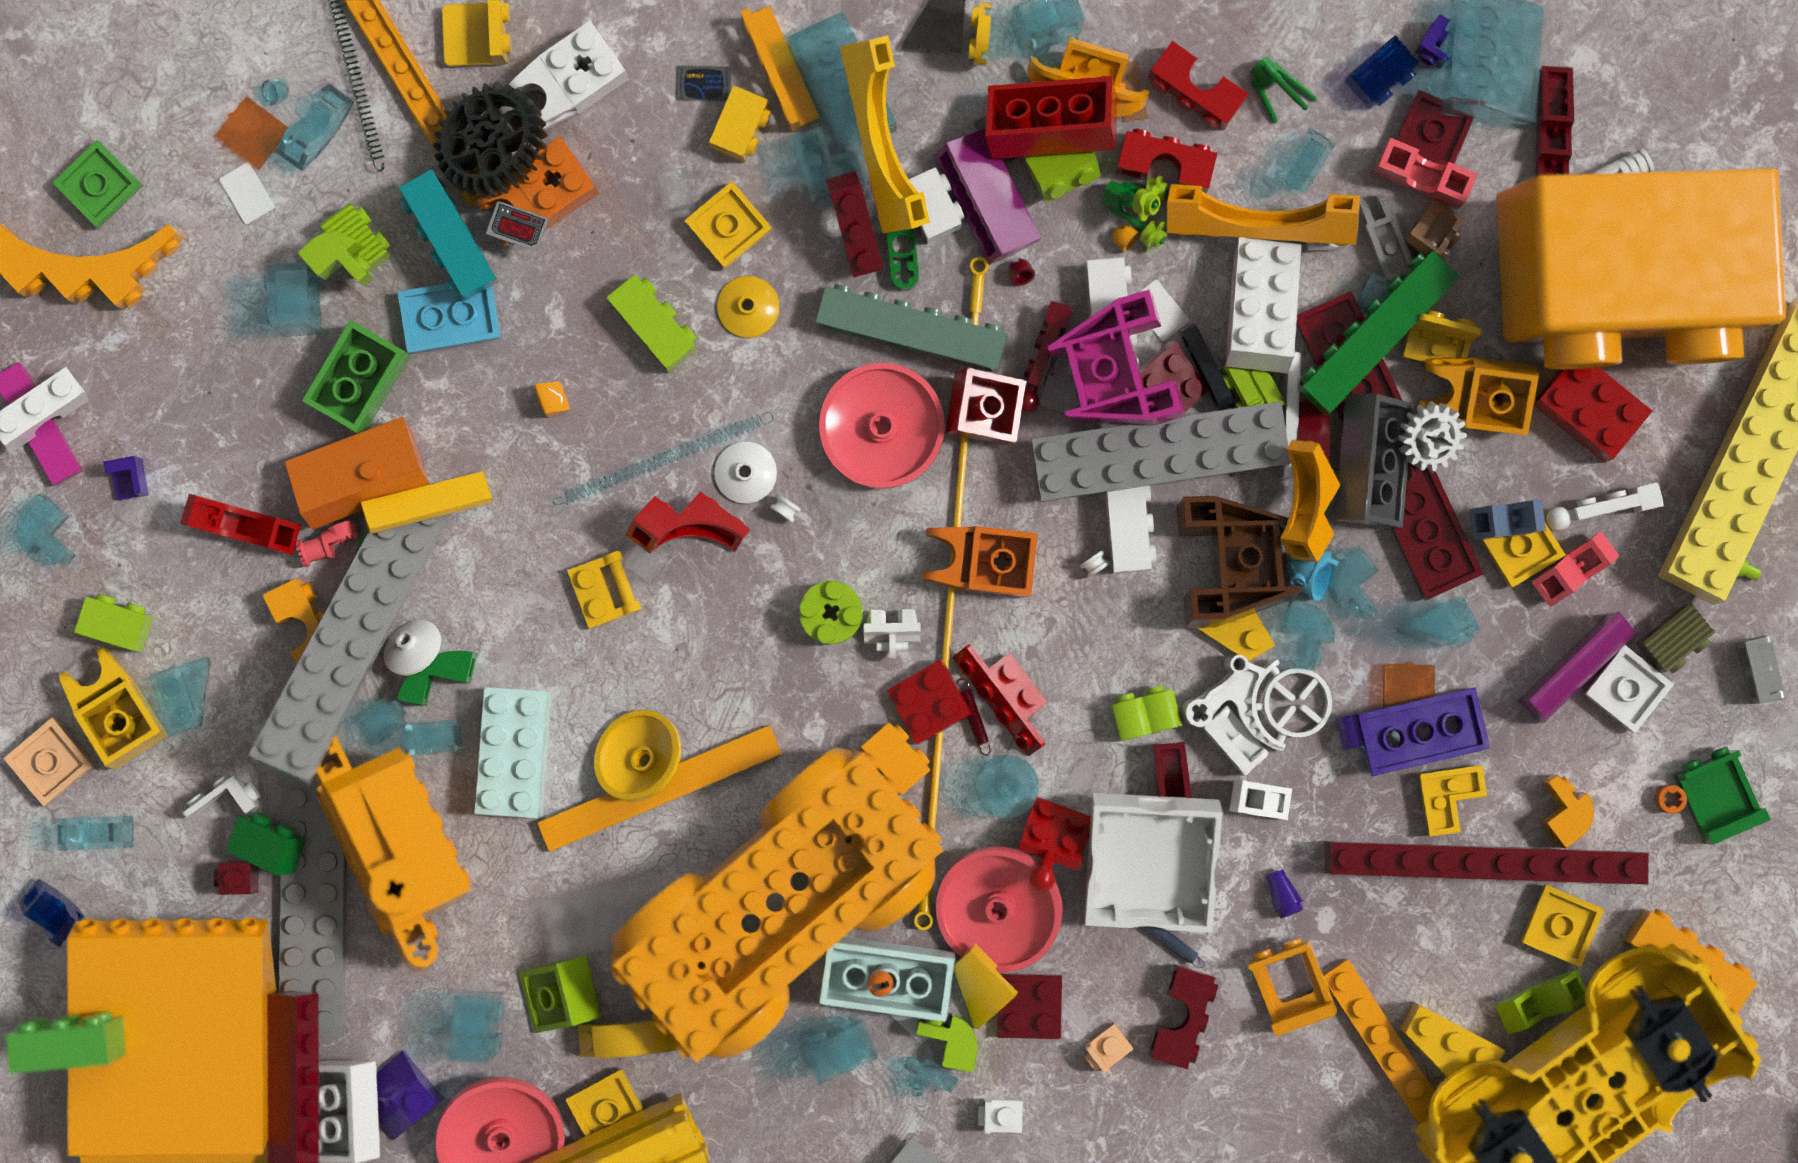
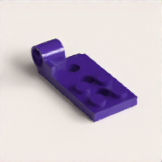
M1476 687L1336 719L1343 750L1364 746L1371 777L1491 749ZM1449 716L1456 718L1458 721V730L1454 734L1449 733L1445 728V721ZM1420 723H1424L1429 728V736L1425 741L1420 740L1416 735V727ZM1390 730H1395L1400 736V743L1395 748L1389 746L1386 741L1387 733Z

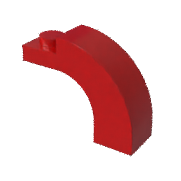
M188 494L180 522L182 525L293 555L301 524L193 494Z

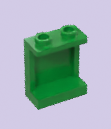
M1728 746L1711 752V759L1700 763L1699 759H1695L1681 765L1683 771L1674 774L1679 787L1686 793L1687 806L1704 844L1714 845L1771 820L1766 808H1760L1738 759V757L1742 756L1740 750H1729Z

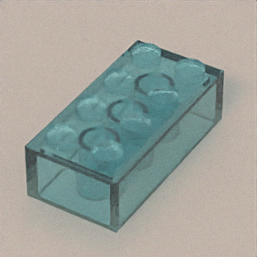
M843 11L787 37L790 52L841 157L863 147L856 124L855 111L849 94V85L840 46L858 41ZM886 101L887 121L891 134L897 131V122Z

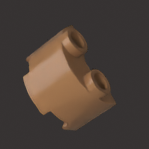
M1434 198L1419 221L1410 230L1405 240L1424 256L1434 251L1445 260L1450 254V251L1446 249L1447 246L1452 249L1462 236V233L1458 230L1465 219Z

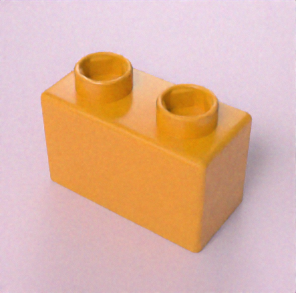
M1777 169L1542 175L1528 179L1496 194L1503 336L1510 343L1543 342L1544 366L1547 369H1584L1618 365L1622 362L1621 339L1665 337L1666 362L1668 364L1690 365L1736 361L1744 358L1743 332L1778 324L1785 319L1779 172Z

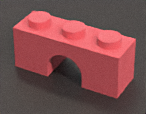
M1393 138L1386 142L1372 174L1429 198H1436L1456 209H1460L1466 203L1477 173L1451 162L1447 164L1431 162L1418 154L1419 149Z

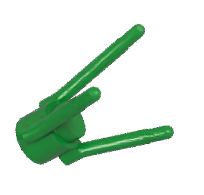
M1269 56L1258 62L1250 71L1251 75L1255 78L1250 84L1258 92L1273 123H1277L1278 118L1264 91V86L1270 89L1278 84L1303 110H1307L1308 105L1282 78L1312 101L1317 100L1316 95L1287 73L1278 62L1274 63Z

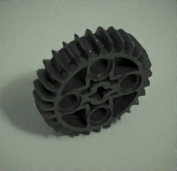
M496 82L493 88H491L488 84L484 83L482 91L472 87V95L470 96L462 92L463 100L459 103L452 100L454 108L452 111L444 110V113L447 115L446 120L438 121L442 130L434 132L435 136L440 140L433 143L434 148L438 151L434 155L439 162L438 167L444 173V176L459 190L466 191L472 196L477 193L480 197L485 198L489 193L493 197H497L499 189L508 194V186L513 185L519 188L517 182L519 179L529 180L526 174L529 169L537 171L533 163L535 160H543L538 151L547 148L546 144L542 141V139L548 136L543 129L547 124L541 117L542 113L535 103L518 88L514 89L508 84L503 87ZM506 106L514 109L502 114L500 107ZM475 167H478L480 170L478 175L466 172Z

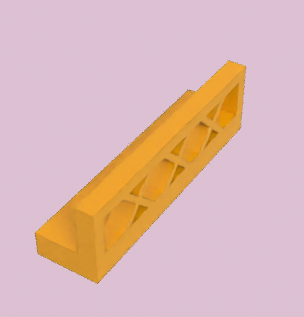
M767 6L754 13H751L749 8L740 11L742 22L791 132L819 121V114L771 7Z

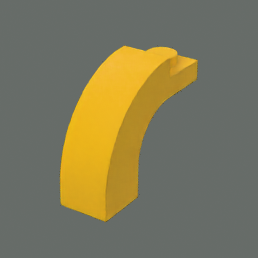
M653 1018L629 1022L578 1025L581 1057L615 1058L677 1050L671 1040L674 1038L672 1033L669 1032L665 1036L653 1022Z

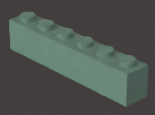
M834 284V288L825 286L816 319L818 327L988 372L999 373L1008 340L1007 333L1002 332L1003 327L990 323H985L984 327L973 325L972 319L955 315L954 319L942 317V311L928 307L924 308V312L912 309L913 304L902 300H894V304L882 301V296L871 292H864V296L852 293V288L840 284Z

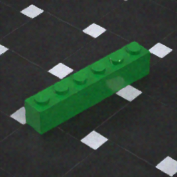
M1431 251L1425 256L1422 253L1418 254L1408 265L1411 271L1404 278L1400 275L1397 276L1386 289L1390 293L1382 301L1376 298L1366 308L1365 312L1368 316L1361 323L1357 320L1354 321L1344 331L1343 335L1346 339L1339 346L1333 343L1322 354L1321 357L1325 361L1317 369L1311 366L1300 377L1303 384L1297 390L1323 415L1331 413L1419 321L1420 314H1425L1460 278L1436 252Z

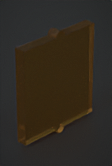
M246 96L233 113L228 114L229 119L215 136L256 168L260 169L270 155L278 151L277 146L291 129Z
M1408 661L1405 664H1384L1383 708L1435 696V665H1414L1412 661Z

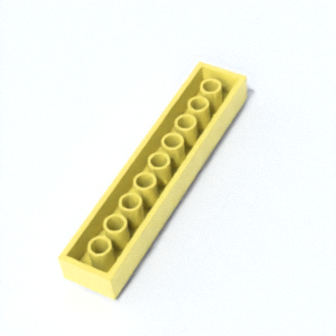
M1798 298L1789 303L1785 319L1779 323L1658 574L1659 578L1712 605L1726 601L1798 451Z

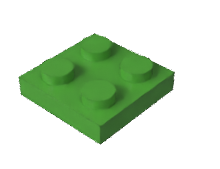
M98 140L52 182L98 229L143 187L128 169Z

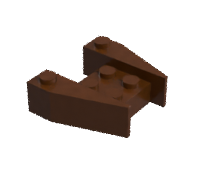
M1184 496L1176 507L1179 536H1212L1216 588L1190 589L1183 597L1185 628L1219 627L1292 600L1302 591L1301 586H1284L1280 534H1283L1288 517L1217 496Z

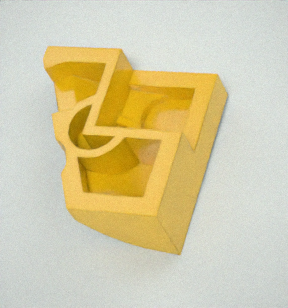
M975 943L954 962L953 970L972 1024L978 1029L1007 1005L1018 992L996 970L998 965Z

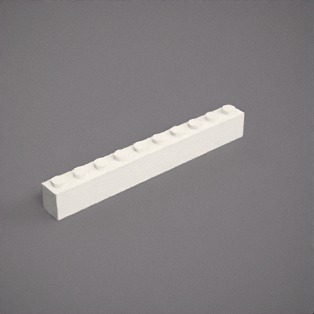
M1124 257L1086 261L1085 274L1090 318L1118 298L1128 296L1127 285L1132 284L1131 267L1125 266ZM1137 334L1131 335L1133 346H1137ZM1099 423V429L1127 424ZM1150 486L1105 492L1112 574L1150 571L1152 569L1151 564L1156 563L1155 545H1150L1149 532H1154L1152 513L1147 514L1146 501H1151Z

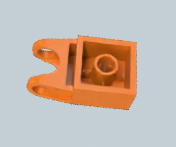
M558 136L546 145V149L538 151L543 160L534 161L533 164L537 171L529 169L526 173L529 180L519 179L517 181L519 188L513 185L508 186V194L499 189L497 197H493L489 193L485 198L480 197L476 202V207L480 211H485L489 208H494L497 201L548 218L546 228L549 229L597 196L599 192L561 136ZM560 177L558 179L560 184L557 187H554L552 184L547 185L551 178ZM500 239L503 246L513 245V243Z
M980 526L926 529L927 537L935 538L950 546L953 560L947 569L932 572L923 571L921 579L964 591L1024 598L1031 596L1038 533ZM1000 554L1004 555V560H1008L1009 563L1002 570H999L997 565H994V559H997Z

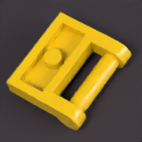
M621 551L607 554L567 570L589 629L642 610L639 600L636 601L622 566L621 561L623 557ZM607 566L611 569L624 604L619 608H615L601 570Z

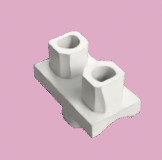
M914 609L899 610L898 623H886V611H869L867 623H864V644H877V651H889L890 660H896V651H908V643H921V625L917 623Z

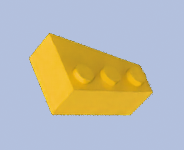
M1413 1002L1399 1029L1445 1078L1463 1066L1478 1061L1494 1060L1500 1062L1505 1052L1504 1049L1416 1002Z

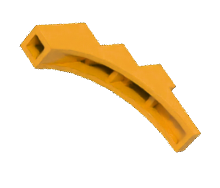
M0 223V274L17 293L27 298L42 291L46 286L45 281L49 280L67 300L74 304L88 299L94 292L93 288L97 285L115 306L124 310L126 307L131 308L142 299L141 294L146 288L138 280L141 277L146 278L156 270V264L164 256L169 257L180 248L179 243L184 238L175 228L167 224L150 238L125 250L99 256L76 257L54 254L30 246L18 239Z

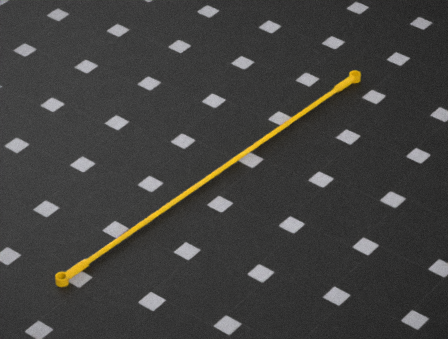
M975 257L969 267L972 274L969 313H971V319L973 320L972 324L977 326L979 314L982 311L984 275L989 267L987 260L983 257ZM974 263H983L985 269L982 272L975 271L973 268ZM966 437L960 438L953 527H961L968 438ZM951 550V555H950V565H951L952 560H953L952 550ZM948 587L942 649V660L948 670L956 589ZM943 732L935 736L928 814V826L930 825L934 830ZM933 884L922 901L918 903V913L914 917V924L919 930H928L933 924V918L930 914ZM920 915H927L929 917V924L927 926H920L917 923Z

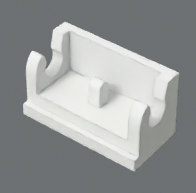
M1228 705L1219 711L1207 726L1201 727L1241 775L1246 776L1268 756L1269 752L1251 735Z

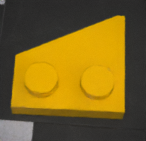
M1256 613L1219 627L1195 628L1214 639L1223 647L1228 648L1234 654L1245 656L1248 662L1276 646Z

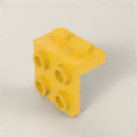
M487 0L488 2L447 4L443 7L444 61L447 66L507 64V53H511L510 34H506V22H510L508 3H504L503 0Z
M1428 310L1426 314H1420L1419 321L1408 331L1401 358L1425 364L1426 360L1431 358L1468 357L1471 342L1481 336L1482 329L1475 327L1476 323L1474 321L1458 318L1455 322L1444 319L1445 315L1443 313Z

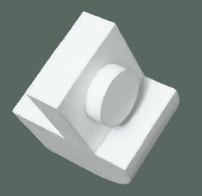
M1234 780L1229 811L1288 820L1292 789Z

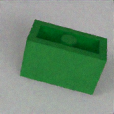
M253 812L252 815L238 816L226 851L274 875L294 874L306 838L295 834V828L270 822L271 817L263 813Z

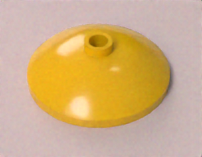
M635 710L617 718L604 731L595 750L594 770L601 787L611 796L627 802L645 800L660 792L670 782L679 765L681 741L678 731L669 719L652 710Z

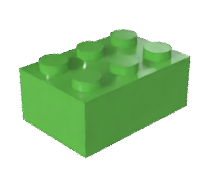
M349 320L302 401L356 433L366 431L411 356L399 347Z
M107 1011L91 1014L92 1017L82 1018V1020H79L78 1014L61 1016L59 1020H53L47 1023L46 1017L28 1019L26 1023L17 1024V1029L6 1034L9 1074L108 1065L126 1055L123 1016L112 1017V1012Z

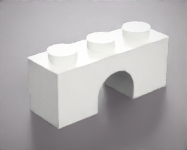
M66 367L0 411V442L9 454L35 438L36 430L46 421L56 416L64 418L89 401L85 391Z

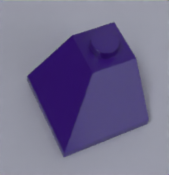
M404 1050L376 1073L378 1122L393 1140L443 1100L442 1096Z

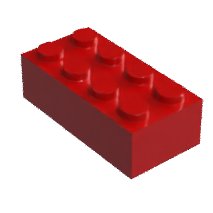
M1112 76L988 86L985 137L992 159L1116 150L1117 96Z

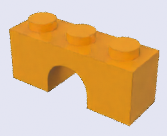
M295 578L262 596L277 624L283 625L293 619H300L306 625V641L300 647L290 651L296 664H298L325 613L323 610H317L313 601L317 597L309 582L304 583L302 579Z

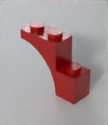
M700 491L680 515L668 503L662 502L654 496L633 519L625 535L649 554L668 541L686 537L712 540L736 552L750 529L739 518L732 516L719 506L716 500Z

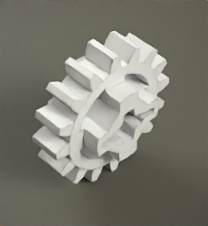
M1429 402L1427 409L1418 405V414L1408 413L1407 417L1410 422L1400 425L1405 430V434L1398 436V440L1405 443V445L1399 450L1407 455L1406 461L1423 471L1425 468L1436 471L1437 464L1447 468V459L1451 458L1456 461L1458 458L1454 452L1456 449H1464V446L1459 441L1467 437V434L1460 430L1465 425V422L1458 418L1459 413L1452 408L1450 409L1449 406L1440 403L1438 406L1433 402ZM1427 435H1429V436H1433V435H1434V436H1438V438H1435V437L1430 438V437H1426V436H1427Z

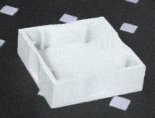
M1092 793L1083 911L1085 926L1119 928L1152 926L1173 931L1212 933L1216 897L1214 872L1220 851L1223 816L1220 801L1215 799Z

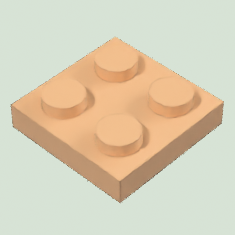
M54 717L50 718L3 758L43 807L52 803L95 766Z

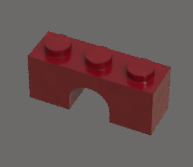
M856 171L825 179L853 278L882 270L883 265L862 186Z
M1175 965L1167 995L1183 1001L1187 1009V1016L1185 1021L1175 1028L1157 1025L1148 1054L1152 1059L1187 1070L1190 1063L1194 1064L1196 1062L1200 1045L1196 1044L1199 1032H1205L1209 1015L1205 1014L1208 1001L1214 1002L1218 990V984L1214 983V976L1181 965Z

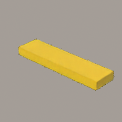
M481 471L361 502V509L369 533L373 534L492 503V496L484 472Z

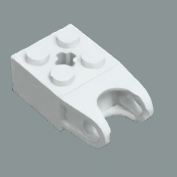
M588 21L540 54L509 85L514 89L518 88L524 94L536 90L546 95V104L541 110V117L547 124L543 128L545 130L577 113L579 115L628 81L629 77L591 21ZM583 63H589L590 69L586 72L583 69H579V66Z

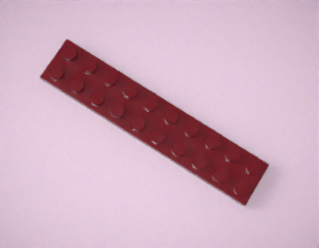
M1352 291L1297 315L1296 326L1316 369L1325 361L1321 357L1322 354L1333 343L1339 346L1346 339L1343 335L1344 331L1354 321L1357 320L1361 323L1364 320ZM1383 358L1349 393L1380 394L1402 400ZM1346 397L1335 408L1342 424L1344 422L1343 409ZM1408 463L1403 528H1390L1423 599L1426 601L1483 575V572L1436 471H1431L1428 468H1425L1423 471L1415 465Z

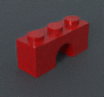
M1171 41L1149 73L1148 78L1152 80L1151 85L1161 93L1166 94L1168 91L1178 98L1176 102L1187 111L1195 110L1203 116L1202 120L1211 128L1217 129L1219 127L1225 130L1245 102L1249 93L1224 76L1212 89L1201 90L1195 87L1190 80V71L1194 67L1197 57L1174 41Z
M1133 129L1132 132L1126 131L1116 173L1146 180L1152 163L1158 160H1168L1177 168L1178 185L1202 186V191L1207 193L1218 153L1211 151V147L1204 144L1194 143L1192 147L1181 144V140L1175 137L1163 136V139L1151 137V133L1146 130Z

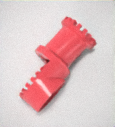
M351 520L327 528L328 531L322 532L320 537L305 542L302 540L296 541V549L300 552L298 555H302L300 560L303 566L309 567L311 562L326 557L333 559L336 557L335 545H339V543L344 544L343 542L347 543L348 539L353 541V538L354 540L359 538L355 521Z

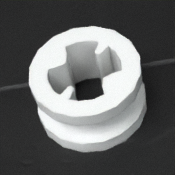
M777 495V503L771 504L770 509L793 523L795 520L794 514L800 513L801 509L786 498Z
M1103 550L1080 565L1082 569L1088 571L1086 575L1088 579L1111 564L1110 560L1104 559L1103 555L1105 553Z

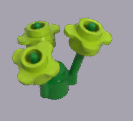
M1160 175L1157 178L1149 177L1146 186L1134 185L1122 181L1121 184L1110 181L1104 190L1102 203L1111 207L1110 213L1120 216L1142 231L1139 241L1146 245L1145 251L1147 253L1153 247L1159 248L1161 244H1164L1167 236L1164 228L1166 222L1162 221L1158 224L1152 220L1145 226L1140 221L1145 222L1148 216L1156 214L1160 208L1161 201L1165 202L1169 191L1168 183H1163L1164 176ZM1132 205L1133 211L1139 214L1138 218L1140 221L1123 211V208L1129 209Z

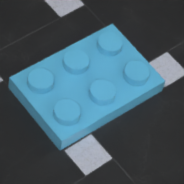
M448 283L398 291L408 354L502 339L493 285L468 300H465L461 294L455 296Z

